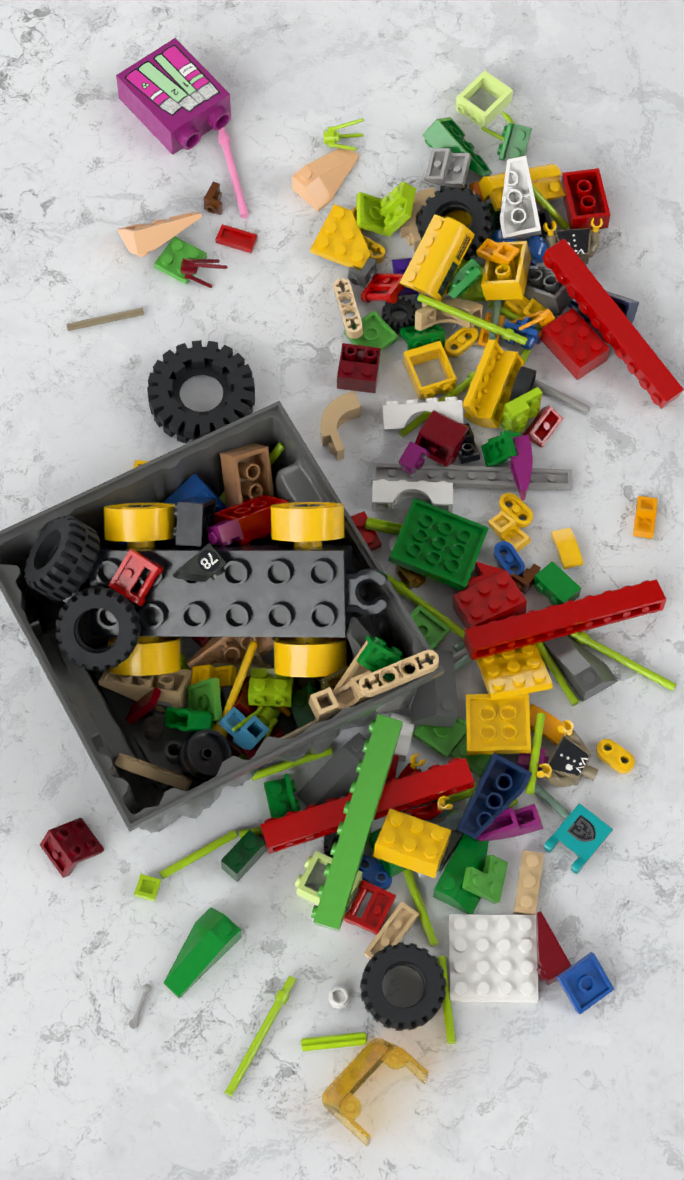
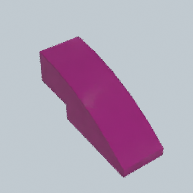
M529 435L513 438L517 456L511 457L510 469L521 501L526 498L532 473L533 456Z
M532 804L514 810L513 807L506 809L477 837L478 841L506 839L544 829L536 805Z

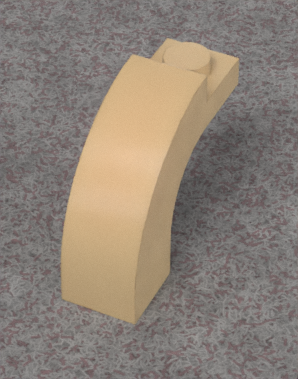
M434 187L415 193L411 218L399 228L401 239L406 238L408 245L412 246L414 252H416L421 242L416 225L418 216L421 215L420 209L422 205H427L425 200L429 196L431 198L435 196L434 192L436 191Z
M443 298L441 301L482 319V304L453 298ZM422 303V308L415 312V329L419 331L439 323H455L469 329L476 326Z
M355 391L334 399L326 407L321 418L322 446L328 445L330 454H334L337 461L344 459V447L338 434L339 427L346 421L361 417V405Z

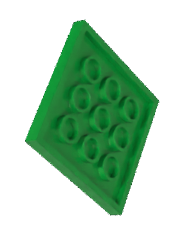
M414 498L388 561L462 591L466 589L489 528Z

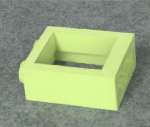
M484 70L456 97L455 109L460 114L470 118L476 125L486 127L512 102L513 90ZM480 88L497 98L485 112L468 101Z
M315 851L313 857H308L304 866L306 871L304 875L300 874L295 883L298 896L319 905L321 897L317 896L318 892L306 887L317 863L319 862L326 866L327 863H332L333 858L318 851ZM359 870L356 876V880L352 889L347 909L358 889L360 881L362 880L363 872Z

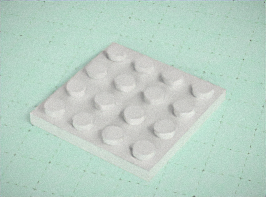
M449 914V987L451 1002L538 1003L536 915Z

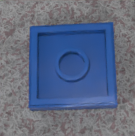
M592 952L556 977L578 1014H582L615 990L597 957Z

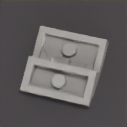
M432 148L425 181L440 186L453 188L460 186L464 188L472 158L470 153H452L450 148Z

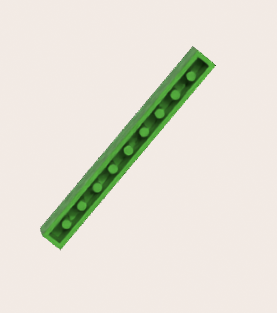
M377 714L376 720L372 719L369 732H372L370 740H365L362 751L365 752L364 760H359L356 769L359 776L357 781L353 780L350 793H353L351 801H347L343 813L346 814L344 822L340 821L337 834L340 837L338 843L334 842L330 855H333L332 863H327L324 876H327L325 885L321 884L317 896L321 897L319 905H314L311 918H314L313 922L315 925L340 932L403 727V721Z

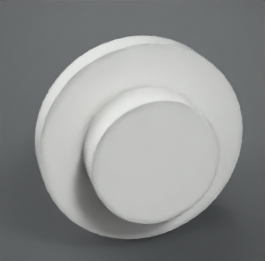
M334 987L328 994V1001L332 1007L342 1009L349 1004L350 994L344 987Z

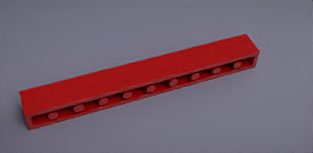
M562 239L547 249L542 257L545 266L551 269L557 281L565 286L568 295L576 300L580 310L591 319L592 325L602 333L605 342L613 347L617 357L624 361L628 371L639 380L640 386L647 390L654 404L662 409L678 398L684 391L682 386L568 242Z
M657 579L652 581L646 580L640 584L627 585L614 591L608 590L602 594L588 595L583 599L569 600L564 604L550 605L545 609L531 610L526 614L512 615L503 620H493L484 625L471 626L465 629L463 642L473 661L662 611L666 597Z
M454 758L448 761V764L441 766L439 764L432 765L426 771H414L409 773L408 777L388 780L384 785L374 820L387 816L389 809L401 812L438 800L441 796H450L474 788V780L466 758ZM348 793L346 797L340 799L337 797L328 799L326 803L321 805H309L300 812H288L284 817L278 819L273 817L265 820L260 826L269 853L272 854L337 832L340 821H345L344 807L347 801H351L353 793Z

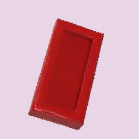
M222 224L215 242L252 253L258 235Z

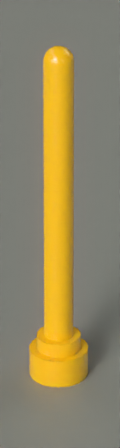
M251 641L223 710L222 718L236 703L258 647L257 641ZM216 722V725L212 726V730L221 733L227 738L228 732L218 724L219 722Z

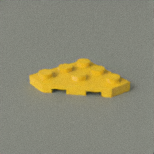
M334 204L310 248V253L361 271L370 258L369 249L359 227H357L352 210Z

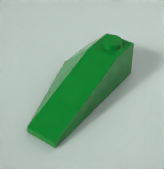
M451 117L436 119L422 134L429 147L450 148L452 153H470L472 157L469 166L470 170L482 177L492 174L482 157L474 154L473 149L475 147L472 143L465 141L463 138L465 133Z
M466 834L463 835L434 888V898L466 914L473 915L481 897L462 888L465 870L467 867H473L483 872L489 841L479 842L477 838L473 839Z
M210 907L193 925L163 982L164 985L180 998L242 938L241 929L225 914Z

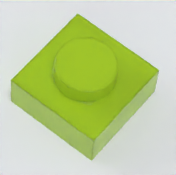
M140 874L134 896L155 902L162 880Z

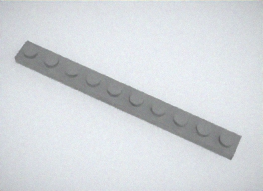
M372 463V482L380 479L387 481L406 480L408 482H418L421 480L427 482L446 481L453 483V487L517 489L510 467L423 465L420 470L417 469L415 473L410 475L401 470L402 466L400 464ZM532 468L529 489L571 491L572 469Z

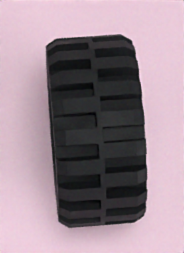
M455 186V190L445 187L444 192L440 193L439 190L434 192L435 196L433 198L429 196L425 200L427 205H422L420 209L421 215L417 219L419 224L417 228L421 240L434 214L444 217L452 211H465L472 217L473 223L470 230L475 235L463 259L470 260V257L473 255L477 257L476 250L487 238L491 239L493 223L485 202L482 201L477 193L473 194L472 190L468 188L462 190L460 186Z
M69 515L58 517L54 522L48 524V527L41 532L40 537L35 541V545L31 548L29 558L26 561L24 577L28 586L54 601H62L71 597L74 592L80 589L81 584H84L87 580L88 574L91 573L92 567L96 563L97 554L100 550V539L97 532Z
M88 587L80 592L78 591L61 608L59 617L56 620V639H59V647L61 651L64 650L66 653L65 657L69 661L72 659L76 662V666L80 668L81 666L86 667L89 671H94V669L106 671L108 668L113 669L124 662L133 652L140 638V617L134 608L135 605L123 594L116 592L111 587ZM95 608L105 609L116 618L119 632L116 640L110 646L93 648L81 639L78 632V624L81 616L88 610Z
M402 942L384 947V949L379 950L369 960L360 982L361 999L364 1001L366 1011L370 1012L373 1016L372 1019L377 1023L379 1021L384 1027L388 1029L394 1028L396 1031L413 1030L425 1025L439 1011L445 999V987L447 984L446 979H444L442 966H439L437 963L438 959L434 955L431 956L428 953L429 950L424 947L422 949L418 948L417 944L410 943V945H406ZM395 967H410L423 980V995L411 1007L401 1008L394 1006L384 996L382 989L383 979L387 972Z

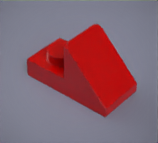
M476 562L474 571L477 576L469 578L466 589L504 570Z

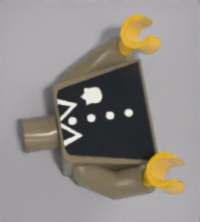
M594 218L591 220L593 231H591V228L557 230L554 234L556 222L551 221V230L548 229L547 222H545L543 229L548 232L546 236L548 249L562 239H565L583 263L587 265L589 258L595 255L599 247V228L603 224L602 219L600 218L599 226L593 224Z
M563 720L566 729L563 726H558V731L566 733V735L562 736L549 764L539 765L543 771L537 772V777H545L547 781L557 788L577 786L582 776L594 781L598 769L588 765L591 757L588 748L575 730H573V723L570 720Z

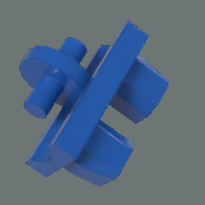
M526 316L523 321L517 320L516 324L506 321L505 329L510 328L514 330V333L528 338L525 345L520 344L524 349L531 350L535 343H540L541 338L538 336V330H535L536 325L521 331L519 330V327L532 321L530 317ZM505 340L507 344H515V341L513 340Z

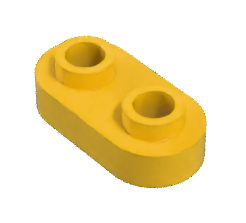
M463 326L445 341V353L450 357H458L477 342V329L475 327L469 329Z
M505 493L500 497V510H503L512 517L518 527L525 528L532 523V510L518 496L513 493ZM520 517H524L526 520L523 521V520H520L519 518H520Z
M603 739L598 743L596 754L599 759L621 774H627L633 770L635 759L631 753L611 739ZM608 746L611 748V750L606 751L604 747ZM621 759H626L628 763H622Z

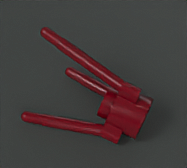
M183 258L180 273L185 274V279H191L212 288L211 284L192 275L197 273L198 267L227 269L228 266L207 264L219 263V259Z

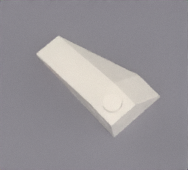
M526 156L507 160L500 213L503 239H523L541 235Z

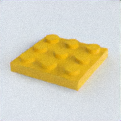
M536 644L475 660L491 700L552 689L551 678Z
M529 693L491 700L489 694H466L467 755L531 753Z

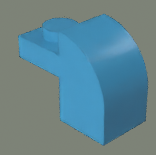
M233 707L218 724L234 737L232 741L243 749L251 750L264 738L270 729L254 715L244 726L233 732L232 728L246 718Z

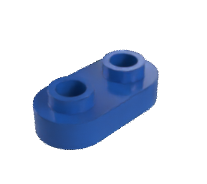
M506 541L497 543L493 554L501 569L507 570L510 575L515 573L521 577L525 564L513 545ZM505 552L507 555L502 556L500 553ZM516 568L517 571L513 572L511 571V569Z
M363 855L359 871L363 872L362 880L384 890L389 889L392 884V877L389 876L380 863L368 855ZM365 862L369 866L367 868H363L361 864ZM382 875L386 879L384 881L378 880V876Z

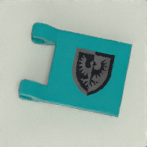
M579 803L555 833L545 842L544 849L550 853L558 842H561L578 856L571 866V871L578 874L613 829Z

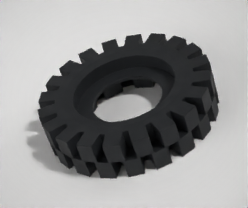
M202 340L192 341V348H187L186 344L182 343L176 346L175 354L171 350L164 353L163 362L157 360L153 366V373L150 372L147 391L151 415L153 414L154 421L159 427L163 426L164 433L170 437L176 434L177 441L187 443L189 438L194 441L253 413V406H255L254 377L252 378V371L248 364L245 365V359L239 353L233 355V349L226 345L220 350L218 349V342L208 341L207 347H202ZM197 375H206L216 379L223 389L221 402L215 408L204 412L193 411L187 408L180 398V390L189 378Z

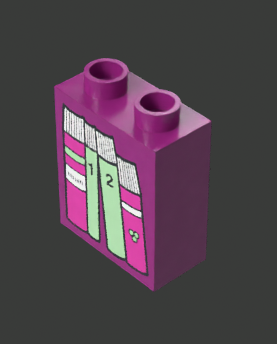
M176 38L116 75L119 99L172 155L183 148L186 150L192 149L199 143L204 134L212 129L220 130L231 119L230 93Z

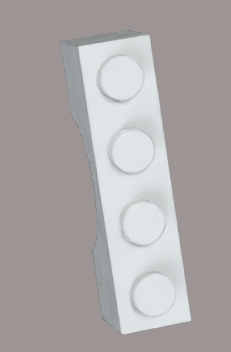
M445 397L446 401L438 402L437 398H427L426 403H418V399L406 400V404H398V401H386V405L382 406L383 429L404 428L407 420L414 413L419 411L432 413L433 410L464 424L462 400H457V397Z
M385 479L373 481L372 511L392 512L395 505L400 501L416 498L423 502L430 499L433 506L452 513L453 483L446 481L427 482L424 480L418 482H408L406 480L387 481Z

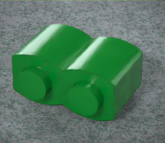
M168 707L165 711L164 724L168 728L199 732L210 729L212 715L208 711L196 710L194 708Z

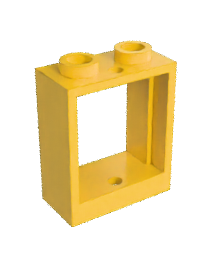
M441 341L404 351L403 363L419 400L433 398L435 395L454 390L457 378ZM438 359L447 380L422 387L413 366Z

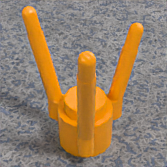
M549 309L540 310L528 315L527 317L535 318V320L519 327V330L521 331L536 323L540 328L545 327L554 321L555 318ZM526 316L512 320L510 322L516 324L517 320L523 321ZM542 330L538 333L539 337H541Z

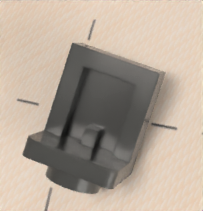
M370 257L361 271L350 267L348 269V279L353 284L365 288L369 280L373 279L377 274L376 260Z

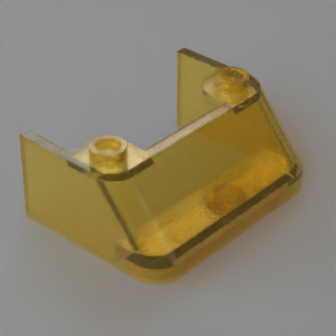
M382 1038L371 1040L322 1094L323 1106L366 1146L370 1144L371 1135L354 1121L360 1115L362 1106L361 1102L353 1094L383 1062L394 1070L405 1066L424 1084L427 1082L429 1072L403 1048Z

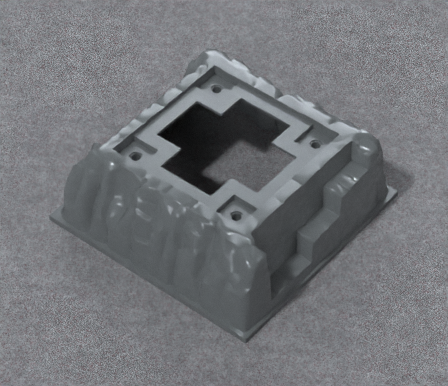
M280 401L0 531V590L129 832L137 828L148 830L150 833L160 832L182 815L196 819L203 809L210 808L220 797L225 786H243L246 781L254 776L258 767L274 759L295 762L303 758L306 751L313 754L325 752L331 747L333 739L339 736L341 730L370 725L372 719L376 720L377 714L382 715L408 708L419 686L444 674V669L439 663L435 671L380 693L357 706L344 707L331 720L313 724L302 734L292 739L267 736L258 748L255 756L247 760L232 756L222 762L214 778L203 782L192 780L188 791L132 773L115 765L118 754L122 753L184 775L178 765L177 755L173 756L169 753L172 750H179L181 744L196 733V731H182L176 728H168L166 725H163L161 728L155 727L153 725L154 718L150 711L135 723L129 724L125 721L131 705L137 701L99 685V680L104 671H99V669L89 671L83 666L80 668L75 665L76 662L72 659L69 661L65 657L66 653L64 650L61 651L59 647L60 642L59 639H56L55 633L57 631L56 620L65 602L63 600L54 601L28 586L24 577V569L30 555V550L34 547L35 541L40 537L41 532L48 527V524L54 522L58 517L68 515L94 529L100 539L99 546L117 545L121 541L105 539L104 506L123 503H163L194 473L220 497L225 491L220 453L253 443L267 446L269 454L279 442H282L286 447L271 465L274 497L288 500L289 503H342ZM344 507V538L322 541V545H352L353 570L360 571L364 568H374L384 572ZM269 533L265 538L251 540L250 544L294 545V541L271 539V533ZM233 542L229 545H239V543ZM389 579L383 585H376L373 582L362 584L360 594L363 599L374 601L377 598H386L388 600V606L377 614L366 615L354 612V617L373 638L375 636L381 638L386 642L385 646L390 649L392 646L399 649L403 653L402 657L404 659L425 650H431ZM88 610L81 616L78 624V632L81 639L93 648L108 647V639L114 636H92L91 610ZM346 636L347 667H349L355 656ZM429 657L425 658L429 665L433 664V660H430ZM412 665L404 666L408 674H412L415 671V667ZM344 673L322 685L320 677H294L293 692L306 688L308 683L311 684L312 689L316 688L317 692H319L322 688L341 679ZM290 707L291 715L289 717L280 712L276 718L278 722L275 726L284 735L298 729Z

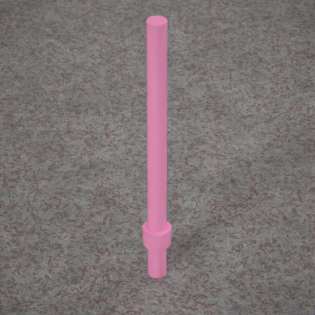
M225 127L218 130L219 143L223 147L241 217L246 218L249 214L229 144L230 137L226 133Z

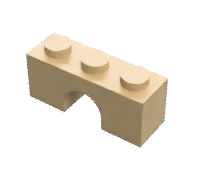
M371 671L351 678L346 685L338 689L331 690L329 687L310 695L309 705L317 722L338 714L344 707L357 706L372 698L363 696L359 691V680L363 676L370 674ZM369 682L365 683V688L367 687L371 690L372 685Z

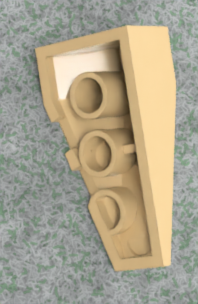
M107 669L100 678L99 685L135 701H138L154 687H157L161 690L159 701L170 703L173 707L184 708L188 699L187 686H190L192 670L181 669L168 674L129 676L113 674ZM156 706V707H155V709L158 710V711H160V712H165V711H166V710H165L163 707H161V706Z

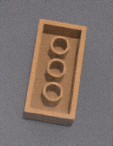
M253 443L220 453L227 508L260 495L274 497L267 446Z

